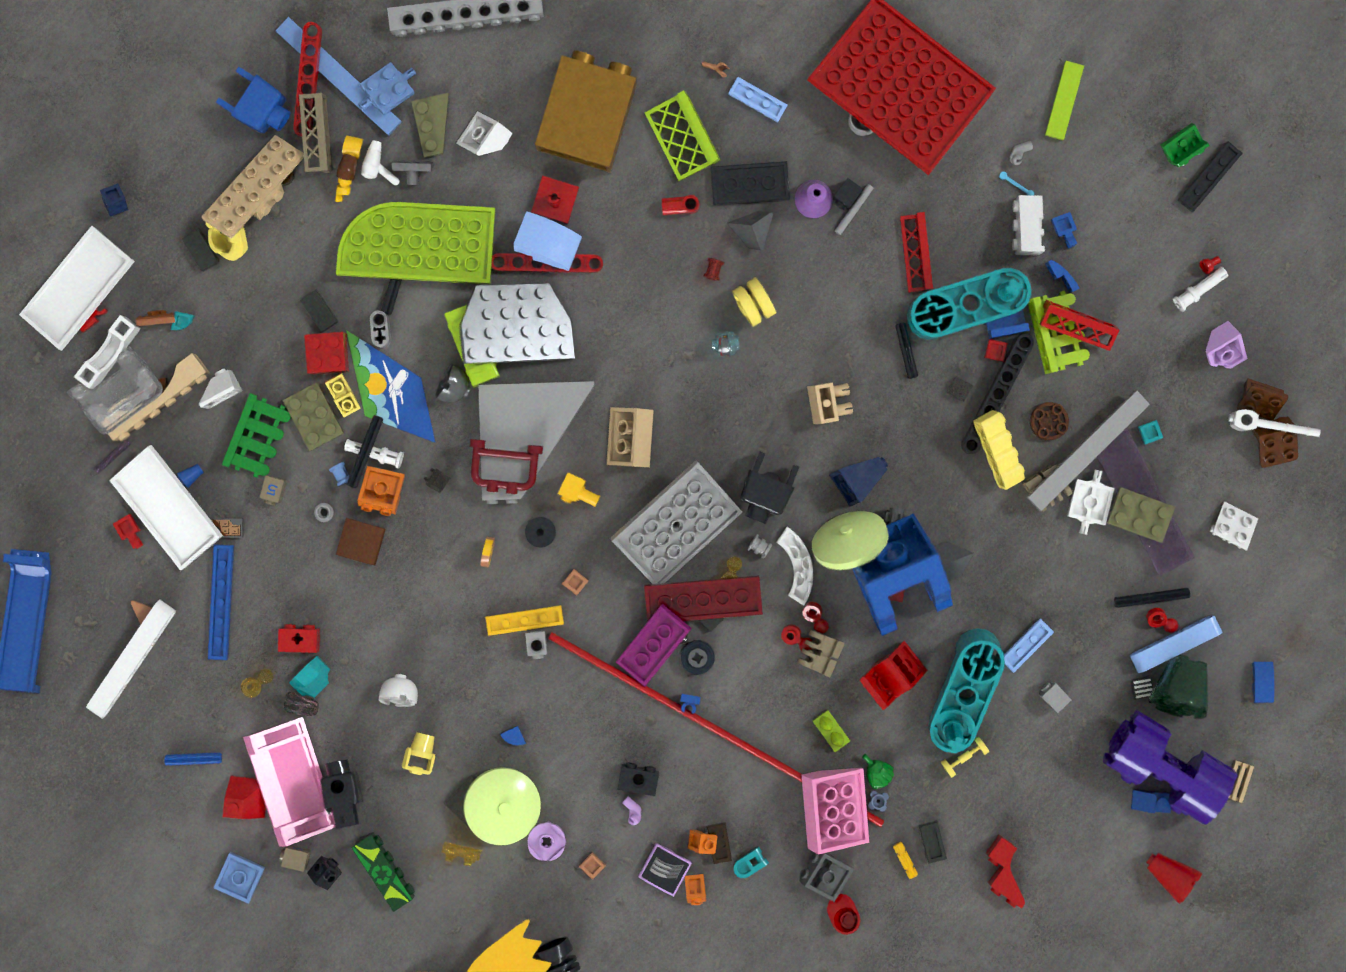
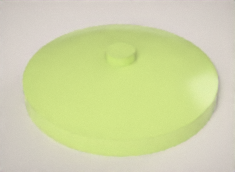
M866 511L849 512L834 517L819 528L812 540V551L816 560L824 567L837 570L851 569L871 561L880 554L887 544L889 534L886 524L880 516Z
M505 767L490 769L479 775L469 786L463 804L466 822L473 833L481 840L494 845L512 844L527 836L536 825L541 809L540 796L534 783L522 772Z

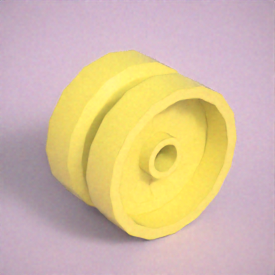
M756 277L747 282L750 294L742 286L732 290L740 311L752 327L762 321L758 310L766 318L776 314L770 298Z

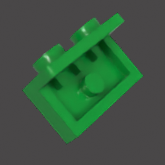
M1191 123L1162 143L1161 147L1169 163L1176 167L1186 165L1194 156L1202 154L1209 147V143L1202 139L1196 125Z

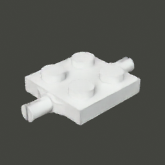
M1094 470L1092 481L1079 479L1075 481L1067 516L1082 522L1079 532L1081 534L1087 535L1089 524L1106 525L1115 488L1100 483L1103 471Z

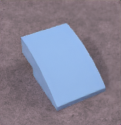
M526 211L513 246L514 251L532 256L535 261L569 271L582 236L552 220Z

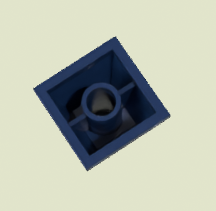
M876 457L841 468L829 476L851 507L862 502L888 470L886 468L888 465L884 458Z

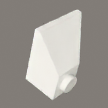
M477 111L457 141V144L480 156L502 150L513 133L499 122Z
M219 370L215 373V377L211 378L199 403L201 408L210 409L243 391L231 370Z

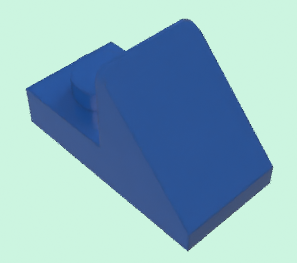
M1133 790L1131 809L1154 814L1155 812L1171 813V806L1168 802L1170 793Z

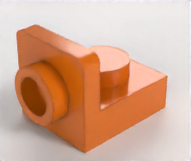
M690 830L688 849L700 854H715L718 836L715 834H705L698 830Z
M704 874L685 876L687 903L701 905L703 902H706Z

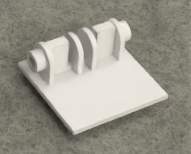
M1224 501L1216 524L1212 525L1210 532L1214 536L1221 537L1223 541L1227 540L1229 544L1232 543L1238 546L1239 549L1247 550L1258 518Z

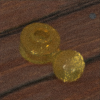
M733 556L728 559L727 567L729 571L724 573L720 579L738 577L736 571H739L742 567V561L739 557Z
M263 669L259 672L257 679L253 677L244 679L240 686L241 692L249 698L259 695L261 684L272 682L274 677L272 671ZM252 684V687L247 689L248 685Z

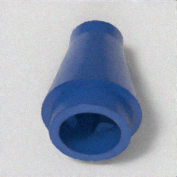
M196 464L178 472L176 477L185 488H189L204 472Z

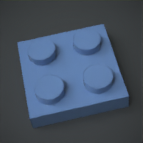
M230 852L214 889L249 904L265 867Z

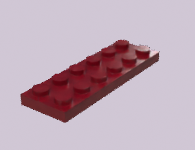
M759 575L644 585L647 622L662 604L682 621L763 615Z

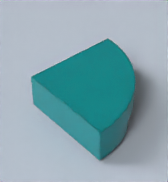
M175 311V323H172L171 330L187 328L193 322L195 315Z

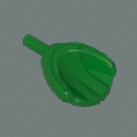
M866 754L862 756L869 764L866 776L871 787L879 789L887 786L894 776L893 766L880 760L872 761Z

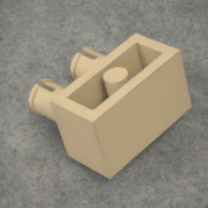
M833 383L807 386L813 424L839 421L838 416L853 414V409L845 410V408L852 407L851 402L836 405L835 397L848 396L850 394V390L842 391V389L849 388L847 383L833 386Z

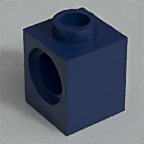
M119 184L100 190L103 203L110 217L128 210L126 199Z

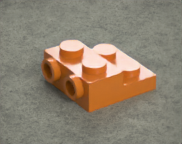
M367 466L357 500L358 506L366 512H372V509L378 510L384 516L396 514L405 474Z

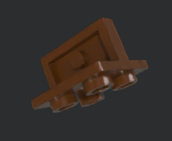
M1248 378L1244 384L1243 398L1238 403L1237 409L1251 410L1257 413L1259 417L1274 420L1288 400V395L1284 394L1282 389Z

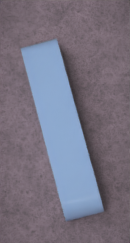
M1210 615L1130 654V658L1137 672L1142 673L1223 632L1215 616Z

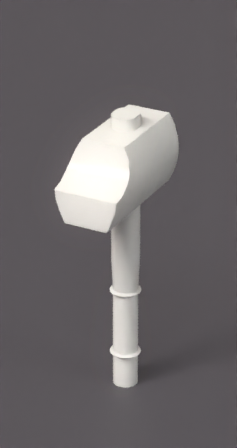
M1251 410L1232 412L1228 418L1230 426L1238 431H1248L1262 427L1307 436H1320V429L1258 419L1259 415Z

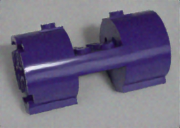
M1135 710L1130 715L1131 719L1129 721L1125 719L1114 733L1108 744L1109 753H1105L1103 756V763L1119 772L1121 779L1128 784L1132 782L1138 785L1153 772L1152 775L1160 781L1166 780L1172 788L1168 799L1171 810L1177 814L1189 815L1204 825L1208 824L1226 804L1233 790L1235 779L1238 776L1236 771L1203 750L1188 763H1185L1165 750L1168 739L1171 736L1170 730L1140 711Z

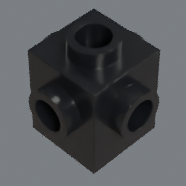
M320 856L307 874L315 885L328 890L342 872L338 868L339 864L331 857L327 859Z

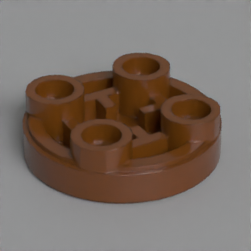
M1054 402L1042 403L1031 413L1030 427L1033 433L1040 439L1055 440L1063 436L1068 430L1069 417L1066 410L1060 404Z

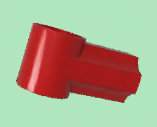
M694 195L662 198L663 215L694 214L700 208V202ZM688 200L696 201L694 209L686 208Z

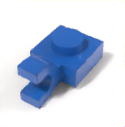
M1068 212L1051 219L1058 238L1064 236L1067 249L1074 247L1077 242L1072 232L1076 231L1077 228L1071 213Z

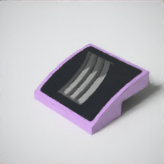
M656 843L638 877L674 897L692 862Z

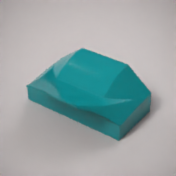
M317 655L289 684L302 696L307 695L315 698L329 684L328 673L330 668Z

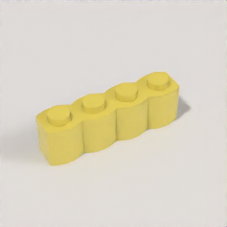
M991 410L974 420L976 432L980 437L981 445L986 453L988 463L993 470V475L999 488L1007 490L1024 480L1025 470L1022 464L1018 463V451L1012 446V436L1005 427L1006 420L1003 414Z

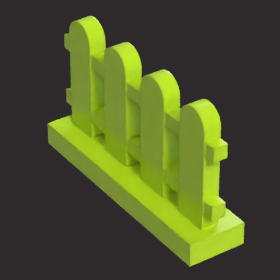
M1065 291L1059 292L1060 296L1048 298L1047 295H1044L1041 298L1040 296L1032 298L1028 302L1045 374L1065 370V365L1077 363V366L1084 365L1083 361L1090 357L1088 350H1080L1078 342H1082L1081 340L1065 334L1057 336L1056 331L1040 325L1045 311L1043 307L1045 300L1068 308L1069 305L1075 303V296L1071 293L1066 294ZM1050 313L1046 322L1049 324L1059 322L1058 316L1052 317V313ZM1068 321L1064 323V326H1068V330L1070 331L1072 329H1075V322ZM1072 344L1074 352L1061 353L1060 347Z

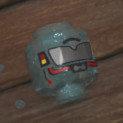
M733 331L717 332L715 339H712V351L716 350L719 357L734 356L740 350L739 336L735 335Z

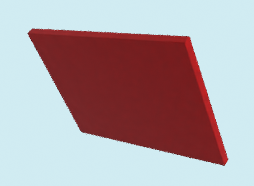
M871 0L807 79V81L927 175L932 172L996 90V87L884 0Z

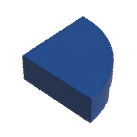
M518 726L500 734L509 744H526Z

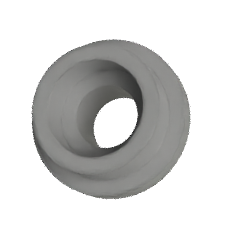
M321 503L316 506L314 515L320 522H327L332 519L334 510L328 503ZM322 509L327 510L328 514L326 516L321 514Z

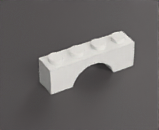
M120 315L108 330V336L101 348L94 356L85 361L74 378L89 389L96 390L141 328L136 326L127 317Z

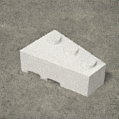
M1019 195L1013 201V212H1016V220H1013L1012 228L1013 231H1016V237L1012 241V250H1015V255H1040L1045 252V246H1041V239L1044 236V229H1042V196Z

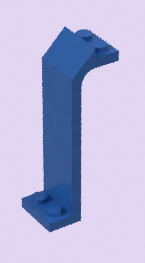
M11 549L10 554H4L3 562L10 565L11 574L0 641V690L40 693L41 686L35 685L51 581L50 556L48 552Z

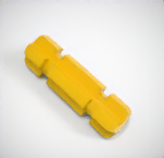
M896 843L893 845L896 854L898 853L897 856L904 870H906L908 878L916 877L918 873L915 867H913L914 865L907 851H905L903 843Z

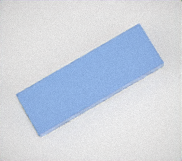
M737 77L728 95L776 122H779L788 106Z
M1039 618L1004 654L1005 665L1014 673L1054 631Z

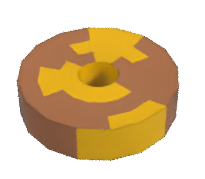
M487 536L480 566L488 568L490 565L495 538Z

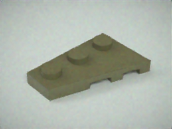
M449 93L411 101L424 158L444 154Z

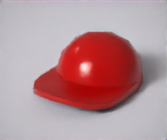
M839 894L835 902L829 901L827 912L836 931L845 935L857 931L861 919L853 900L845 894Z

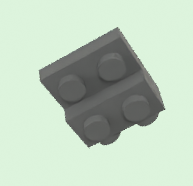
M812 852L808 867L803 868L800 872L799 881L805 887L835 902L854 869L829 853L817 854Z

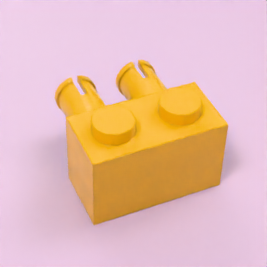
M567 473L558 494L562 495L560 499L571 504L572 501L582 500L596 507L600 495L585 489L587 481L571 473Z

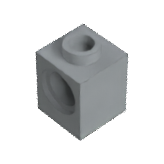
M546 630L526 632L527 655L532 656V659L544 658V655L548 653ZM539 640L542 643V648L540 650L533 649L532 641Z
M1048 682L1040 689L1042 692L1039 695L1056 713H1059L1072 701L1055 682Z

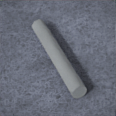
M866 185L835 229L837 234H842L874 188L871 185Z

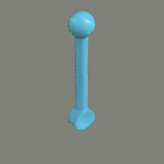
M1006 172L1000 173V179H1006L1027 195L1034 196L1032 190H1027L1009 178Z

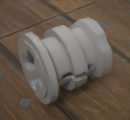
M756 534L747 550H754L756 555L760 554L761 558L764 559L772 544H767L766 540L759 539V535Z

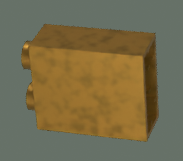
M574 50L571 58L561 56L535 146L537 151L611 173L637 86L636 77L630 76L632 68L627 65L610 62L608 69L593 65L594 56Z

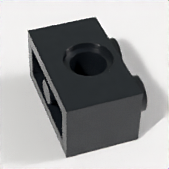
M626 762V765H621L617 790L655 796L659 771H656V767L645 766V768H639L635 763ZM636 774H641L644 777V781L636 783L633 777Z

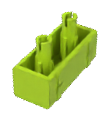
M467 305L444 314L461 359L462 349L459 325L464 317ZM497 363L464 364L466 374L473 388L500 378L496 368Z

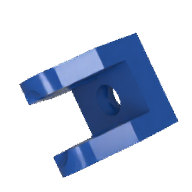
M914 514L886 525L889 536L887 544L881 553L871 561L852 568L881 636L898 630L888 596L915 584L923 582L929 599L933 601L937 612L953 606L951 589L939 554Z

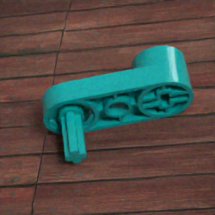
M1004 268L931 290L920 295L911 303L907 312V324L916 336L931 340L1004 318L1019 312L1028 304L1031 297V284L1021 271L1013 268ZM965 296H972L976 299L977 307L974 311H968L964 308L963 298ZM931 298L939 300L943 304L938 306L937 303H930L923 307L921 312L915 313L916 306L921 300H923L924 305L929 303ZM929 309L931 313L943 309L948 311L947 314L936 317L934 323L932 318L918 323L915 318L929 313ZM948 318L947 325L942 332L940 327L933 329V333L926 332L920 328L923 325L928 329L934 328L943 322L942 319Z
M976 628L968 630L956 642V655L930 715L928 726L931 739L936 747L944 752L957 754V752L965 750L972 744L1003 673L1005 659L1001 645L996 636L986 629ZM994 648H995L996 651H997V652H996V655L992 654ZM963 657L967 658L966 664L963 662ZM964 689L974 691L970 698L959 697L960 692Z

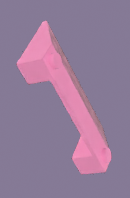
M303 717L243 737L279 847L289 846L335 828L333 810L331 814L327 815L324 808L320 783L322 774Z

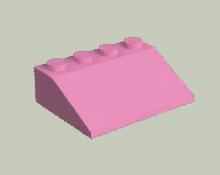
M863 768L824 770L802 774L808 849L817 854L869 843Z

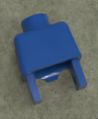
M238 66L236 72L250 81V85L236 107H233L219 97L216 103L229 111L236 120L260 133L267 132L270 126L280 131L287 123L291 114L289 110L283 107L286 102L285 96L260 76L256 75L254 77Z

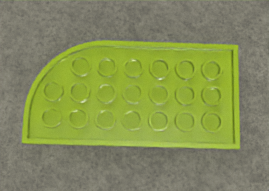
M389 202L373 206L359 214L345 230L338 247L336 275L490 285L496 209L492 207Z

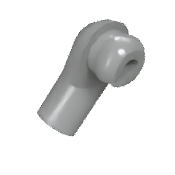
M1030 140L1013 147L1010 154V162L1012 164H1021L1023 153L1033 150Z

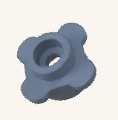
M872 791L868 807L882 812L887 809L886 800L889 799L888 794Z

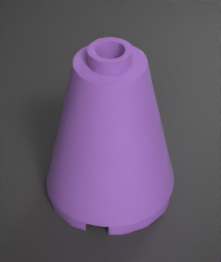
M819 180L804 182L799 186L795 194V205L798 211L803 216L809 218L824 216L830 210L833 203L831 189Z

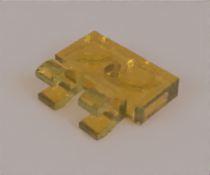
M445 842L441 853H445V861L451 863L457 856L463 857L464 865L471 867L472 863L480 860L482 850Z

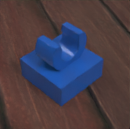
M681 694L680 702H684L681 711L684 712L685 707L690 705L692 707V714L696 712L695 705L700 704L701 697Z

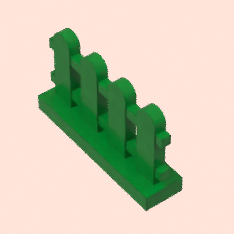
M250 393L222 465L230 467L231 464L236 465L235 470L239 471L241 467L254 472L253 476L258 478L259 475H268L270 468L264 464V460L266 457L273 458L276 456V448L270 445L273 439L281 440L283 438V431L277 427L280 421L288 422L291 415L288 411L284 410L286 406L275 407L267 404V399L257 400L258 395ZM252 410L257 412L254 419L249 417ZM261 414L274 418L273 426L259 421ZM245 428L249 429L248 436L242 435ZM254 432L267 436L266 444L252 439ZM238 446L242 447L240 454L235 453ZM247 450L261 454L259 462L245 457Z

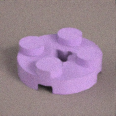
M549 821L534 826L528 837V849L538 860L552 861L557 859L563 853L566 844L563 830L558 825ZM543 837L551 838L550 846L547 844L545 846L542 845Z

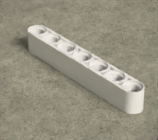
M162 600L156 602L87 704V709L102 719L108 714L174 616L175 609Z

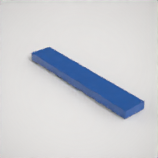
M214 544L208 659L228 660L234 545Z

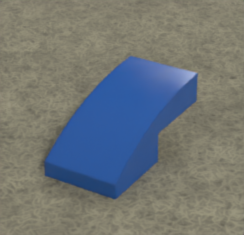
M1053 260L1045 263L1053 280L1061 277L1069 293L1080 289L1074 278L1061 265Z
M1253 662L1254 683L1252 684L1254 703H1273V662Z

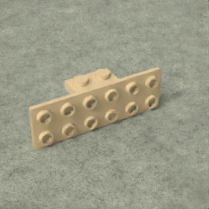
M275 135L202 215V219L229 238H233L252 215L261 220L269 214L272 206L282 199L284 190L281 183L304 158V153Z

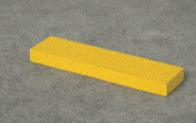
M561 605L485 617L488 636L564 624Z

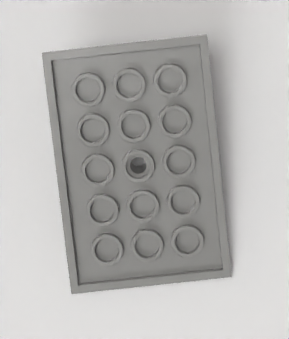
M695 460L610 539L652 584H661L668 581L734 521L742 511Z

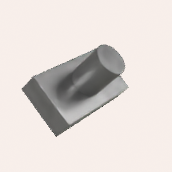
M428 161L392 162V171H407V185H418V171L431 172L433 170V162Z

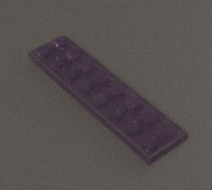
M1126 427L1097 456L1111 485L1115 488L1116 494L1119 487L1166 503ZM1173 515L1162 543L1138 535L1160 576L1195 558Z

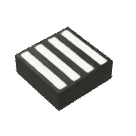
M1151 677L1131 680L1135 700L1154 696Z

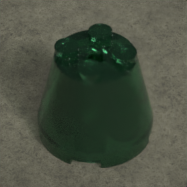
M1178 655L1177 658L1170 659L1150 694L1149 703L1156 704L1157 710L1183 718V716L1192 715L1195 719L1205 718L1208 712L1207 663L1189 660V657L1185 655Z

